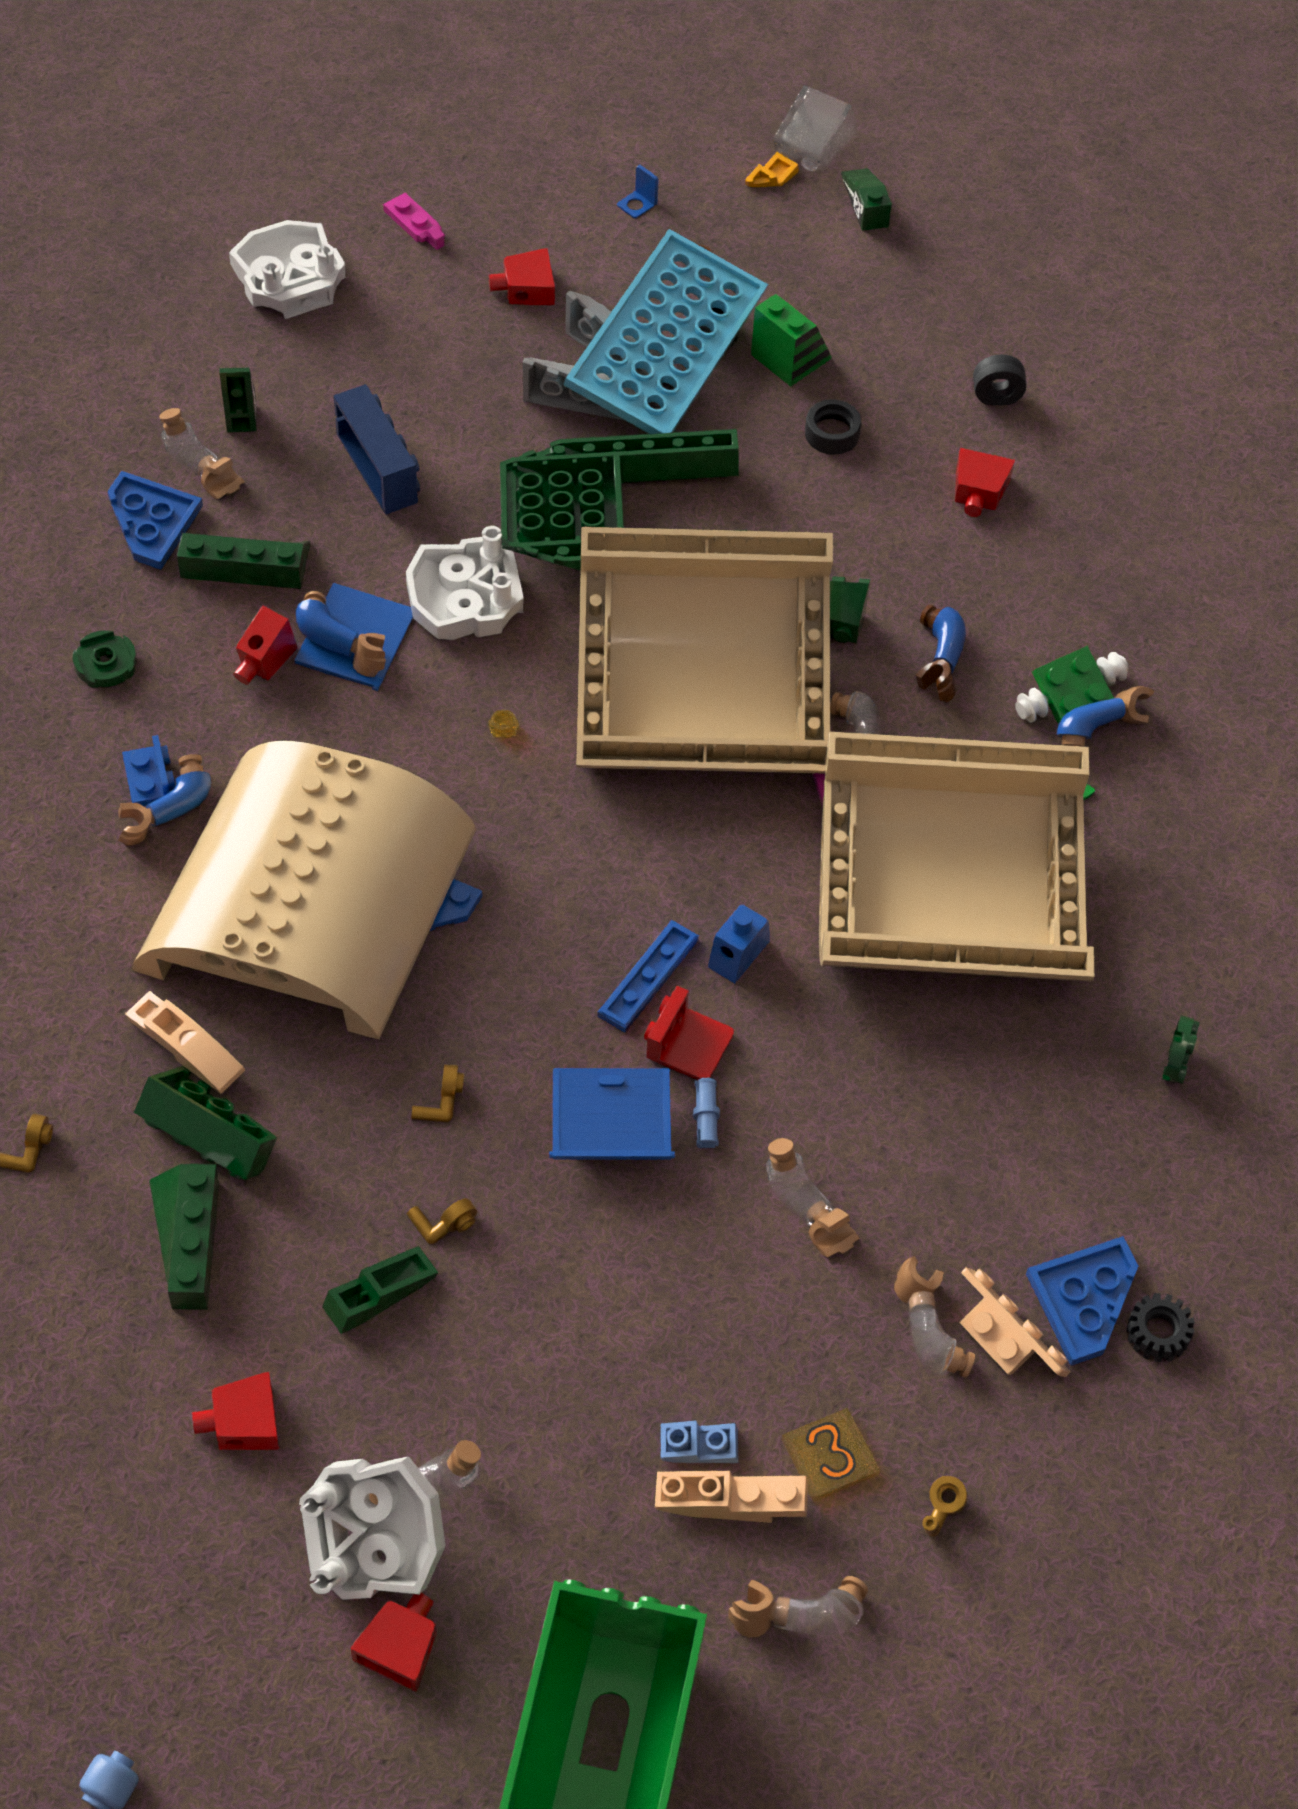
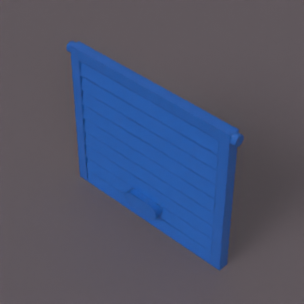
M333 583L326 597V606L330 611L331 618L358 632L359 635L366 633L385 635L382 649L385 652L384 658L386 659L384 670H380L375 677L361 675L353 667L355 653L348 657L317 645L305 638L295 658V664L373 687L372 690L378 691L413 619L411 607Z
M553 1068V1151H549V1158H553V1160H671V1158H675V1151H671L669 1068Z

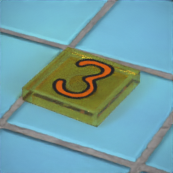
M848 1408L782 1435L781 1440L799 1475L806 1476L808 1480V1493L813 1503L875 1477L880 1473V1469Z

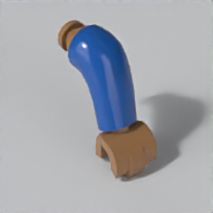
M1144 686L1132 687L1118 693L1113 699L1075 708L1062 717L1058 724L1057 736L1062 737L1063 746L1085 747V739H1091L1092 732L1107 723L1119 719L1130 724L1148 723L1149 716L1137 713L1135 704L1137 699L1150 698L1154 691Z
M190 754L179 758V766L183 768L180 769L181 775L176 778L174 789L148 804L146 808L138 803H120L118 810L119 818H133L139 825L126 826L118 841L124 843L125 846L139 844L145 839L150 825L156 827L174 820L197 808L207 798L211 788V776L209 773L204 772L203 766L200 765L202 763L200 755Z

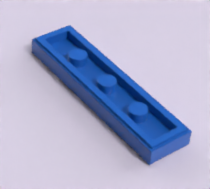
M671 920L599 1009L597 1017L625 1033L698 942L699 935Z

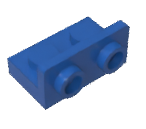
M158 735L152 736L154 745L152 747L122 752L132 803L147 806L169 793L175 787L172 770H165V765L170 764L167 745L160 746Z

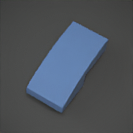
M697 1421L662 1423L661 1459L662 1461L676 1463H738V1428L735 1423L699 1426Z

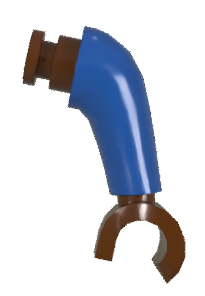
M930 604L922 611L920 623L932 629L934 637L938 639L937 649L933 662L921 668L915 676L918 687L923 690L936 682L940 701L943 700L947 703L956 694L952 673L964 647L966 638L965 622L957 610L951 607L937 609Z

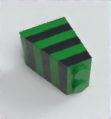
M775 294L755 307L751 355L790 387L831 360L832 357L817 325L779 295Z

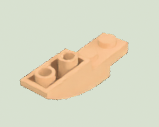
M149 991L126 1013L131 1023L173 1053L180 1064L220 1094L245 1071L244 1067L218 1041L167 999L163 1001Z
M730 1471L657 1472L656 1510L689 1517L772 1523V1517H807L808 1480L806 1476L733 1477Z

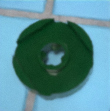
M108 630L86 635L80 641V646L75 651L74 649L72 655L76 674L92 688L111 687L124 682L134 675L137 664L135 647L131 640L124 635L123 638L115 636L114 631ZM104 655L107 658H112L107 662H99L101 661L100 657Z
M1180 1015L1170 1045L1168 1063L1164 1068L1162 1080L1183 1084L1188 1068L1190 1054L1192 1055L1200 1022Z

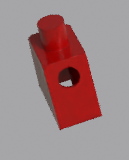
M548 248L507 256L504 258V273L488 275L490 292L506 290L509 304L555 305V285Z
M960 448L956 466L955 502L964 503V512L970 517L980 516L983 508L996 510L1011 481L1015 460Z
M265 606L261 607L236 646L241 664L233 675L238 681L249 685L256 675L268 681L298 649L287 618Z
M269 1372L214 1388L212 1390L213 1409L192 1412L194 1434L216 1431L219 1450L279 1449Z
M420 1593L412 1595L406 1608L393 1601L386 1602L351 1647L352 1660L417 1692L437 1636L436 1624L426 1618L434 1604L433 1600Z

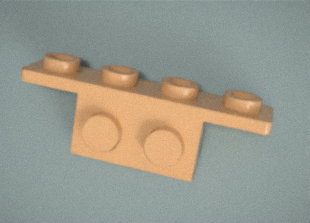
M966 1267L961 1272L984 1298L966 1315L960 1324L1007 1374H1013L1034 1352L1057 1375L1066 1377L1070 1373V1370L1064 1365L1068 1361L1066 1357L1053 1345L1048 1348L1040 1340L1043 1333L1030 1320H1027L1025 1323L1016 1314L1019 1310L1016 1304L1005 1294L1000 1297L991 1288L995 1283L983 1270L979 1269L976 1272Z

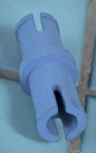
M701 1078L695 1081L696 1107L693 1109V1118L697 1120L696 1146L698 1148H715V1146L719 1145L717 1120L720 1118V1108L717 1107L716 1103L717 1081L712 1078Z

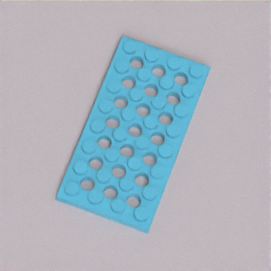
M669 229L567 375L564 386L649 434L673 433L765 293L768 284ZM680 261L684 263L686 267H678L674 262ZM705 275L709 277L711 281H703L702 279H700L699 276ZM662 280H670L674 286H667ZM730 289L733 292H735L736 295H728L724 292V290ZM687 294H694L699 300H692ZM656 298L662 304H653L649 299ZM712 308H719L724 314H717L713 312ZM681 312L687 318H678L674 313ZM642 316L649 321V323H641L636 319V317ZM706 326L712 332L705 333L701 331L699 327ZM664 330L669 331L674 337H666L661 332ZM630 335L635 338L636 342H629L623 336ZM694 345L699 349V351L693 352L689 350L687 346ZM648 350H657L662 356H653ZM617 354L623 358V361H616L610 355ZM674 364H682L687 370H678L674 367ZM635 369H644L649 375H640ZM604 373L609 376L610 380H602L597 374ZM669 383L674 389L667 390L661 384ZM626 387L631 388L636 394H626L622 389ZM655 402L661 406V409H653L648 403Z

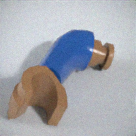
M318 591L308 592L304 597V601L299 603L296 608V623L301 633L310 641L328 650L348 657L355 653L353 667L361 675L375 677L380 670H384L386 659L384 658L385 652L382 649L385 635L377 633L359 635L358 632L331 618L324 594Z

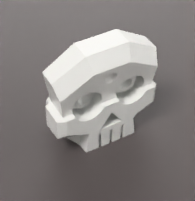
M286 220L249 232L229 252L231 266L239 280L244 284L245 294L252 306L273 308L282 312L285 319L333 304L337 285L345 278V262L337 249L328 244L321 223Z
M488 526L482 531L483 537L461 539L460 544L420 545L406 570V583L413 619L437 639L455 640L472 633L476 637L500 634L513 615L523 613L524 597L514 552L502 548V533L498 527Z
M409 1456L371 1465L364 1459L336 1461L323 1469L315 1484L300 1498L299 1505H301L300 1511L303 1517L310 1574H312L310 1581L317 1579V1581L310 1585L316 1593L326 1594L333 1590L342 1600L371 1598L380 1590L420 1594L427 1588L446 1546L439 1494ZM370 1493H373L377 1496V1505L373 1504L370 1501ZM348 1530L353 1532L350 1536H348ZM377 1550H382L385 1553V1561L379 1559Z

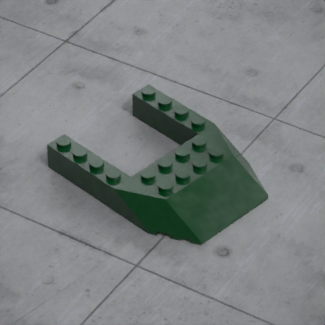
M737 429L558 439L549 443L550 448L536 453L533 449L523 453L520 457L500 462L502 548L581 572L582 527L624 528L621 483L739 476Z

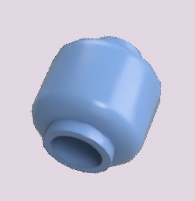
M115 1750L111 1757L105 1754L96 1755L80 1781V1789L84 1792L81 1799L97 1809H123L139 1781L137 1773L131 1769L134 1761Z

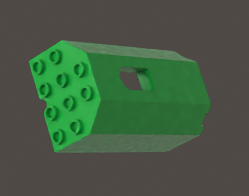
M564 1580L563 1583L554 1581L499 1809H668L699 1664L707 1614L700 1613L698 1608L691 1605L682 1604L677 1607L663 1605L660 1600L649 1596L640 1597L638 1602L627 1601L623 1599L624 1594L619 1590L613 1588H603L601 1591L586 1588L585 1584L576 1580ZM605 1694H616L622 1697L629 1707V1718L617 1772L579 1764L592 1705L597 1698Z

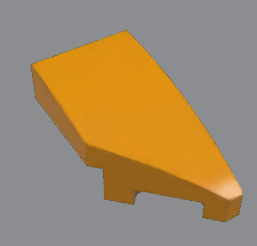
M776 152L765 166L759 164L745 179V184L749 187L783 186L799 172V165Z

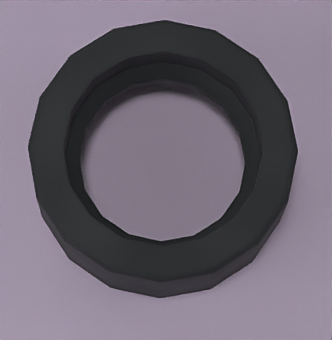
M832 399L818 402L809 409L806 417V440L817 451L830 455L851 451L857 445L860 437L861 416L854 406L845 401ZM825 419H836L847 424L850 430L842 434H829L820 430L816 424Z

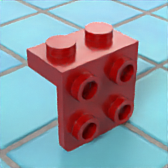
M676 986L671 997L668 995L664 997L658 1013L660 1016L656 1022L651 1021L644 1035V1040L647 1041L646 1058L696 1080L711 1078L734 1036V1030L726 1024L688 1009L689 990Z

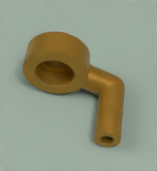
M444 1064L440 1108L412 1106L411 1119L449 1122L452 1120L455 1094L463 1092L464 1073L458 1072V1065Z
M32 1114L25 1134L26 1148L24 1156L18 1157L0 1153V1167L27 1173L35 1169L39 1150L42 1149L43 1144H50L54 1127L53 1124H49L48 1116Z
M469 1198L461 1199L444 1211L441 1221L434 1227L418 1206L411 1208L407 1212V1216L426 1242L435 1244L449 1232L457 1230L461 1233L472 1227L476 1221L475 1216L478 1210Z
M953 1476L940 1477L930 1488V1500L934 1510L931 1516H926L923 1519L922 1524L926 1533L931 1537L939 1534L947 1515L959 1513L967 1503L968 1495L966 1488L958 1478ZM946 1491H953L956 1494V1499L952 1503H945L942 1500L943 1494Z

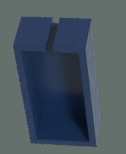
M365 384L333 395L336 434L384 514L386 515L417 504V492L420 491V484L416 474L419 471L418 461L414 454L410 455L408 453L403 436L401 434L397 435L390 415L384 414L382 411V405L377 394H372Z

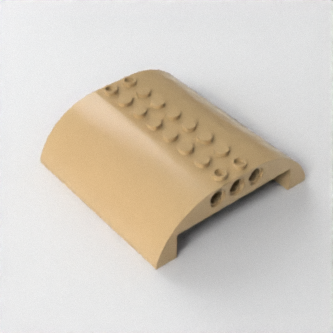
M582 527L576 768L825 773L830 732V573L833 564V533Z
M829 732L821 835L820 964L822 966L1093 981L1094 947L1087 946L1083 807V794L1089 778V747Z
M274 741L257 745L241 758L135 959L132 970L164 980L172 963L333 1006L343 1010L349 1032L379 1040L475 834L476 826L465 811L443 791L415 774L394 765L304 742Z

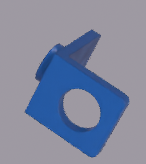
M638 165L636 167L635 191L619 201L617 206L631 217L638 218L657 205L658 177L642 165ZM631 200H639L643 203V207L639 210H632L628 208L627 203Z

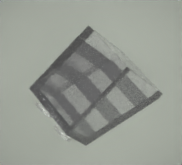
M804 85L773 139L776 151L790 160L793 158L800 161L801 165L810 171L818 169L824 172L858 131L852 105Z

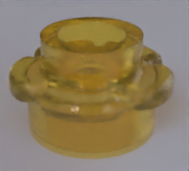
M502 709L492 715L488 726L491 728L490 733L494 737L508 739L516 734V730L519 729V721L513 712Z

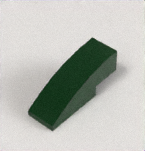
M417 1246L364 1268L360 1271L357 1279L328 1290L322 1308L342 1334L363 1324L419 1290L435 1278L438 1271L422 1249Z

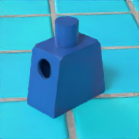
M739 905L714 937L708 968L735 984L770 942L769 921L745 905ZM731 951L733 953V958L727 957L731 956Z

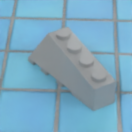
M569 291L566 293L565 333L587 348L611 311L589 296ZM630 335L623 336L629 342H636L635 338ZM648 350L653 356H662L657 350ZM617 354L610 355L616 361H623V358ZM635 369L640 375H649L644 369Z
M524 358L523 401L624 420L564 386L565 379L574 365L536 358ZM604 373L597 374L602 380H610L609 376ZM626 387L622 389L626 394H636L631 388Z

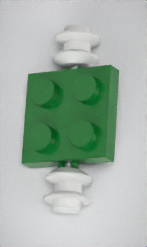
M1085 646L1032 671L1041 692L1036 688H1032L1029 690V697L1024 693L1019 694L1015 704L1016 711L1022 719H1027L1028 722L1032 723L1036 720V714L1040 717L1047 716L1049 706L1055 720L1059 724L1062 717L1075 708L1113 699L1114 697L1108 686H1113L1116 678L1119 681L1126 680L1129 670L1128 663L1123 656L1116 652L1109 653L1108 660L1100 657L1095 662L1088 646Z

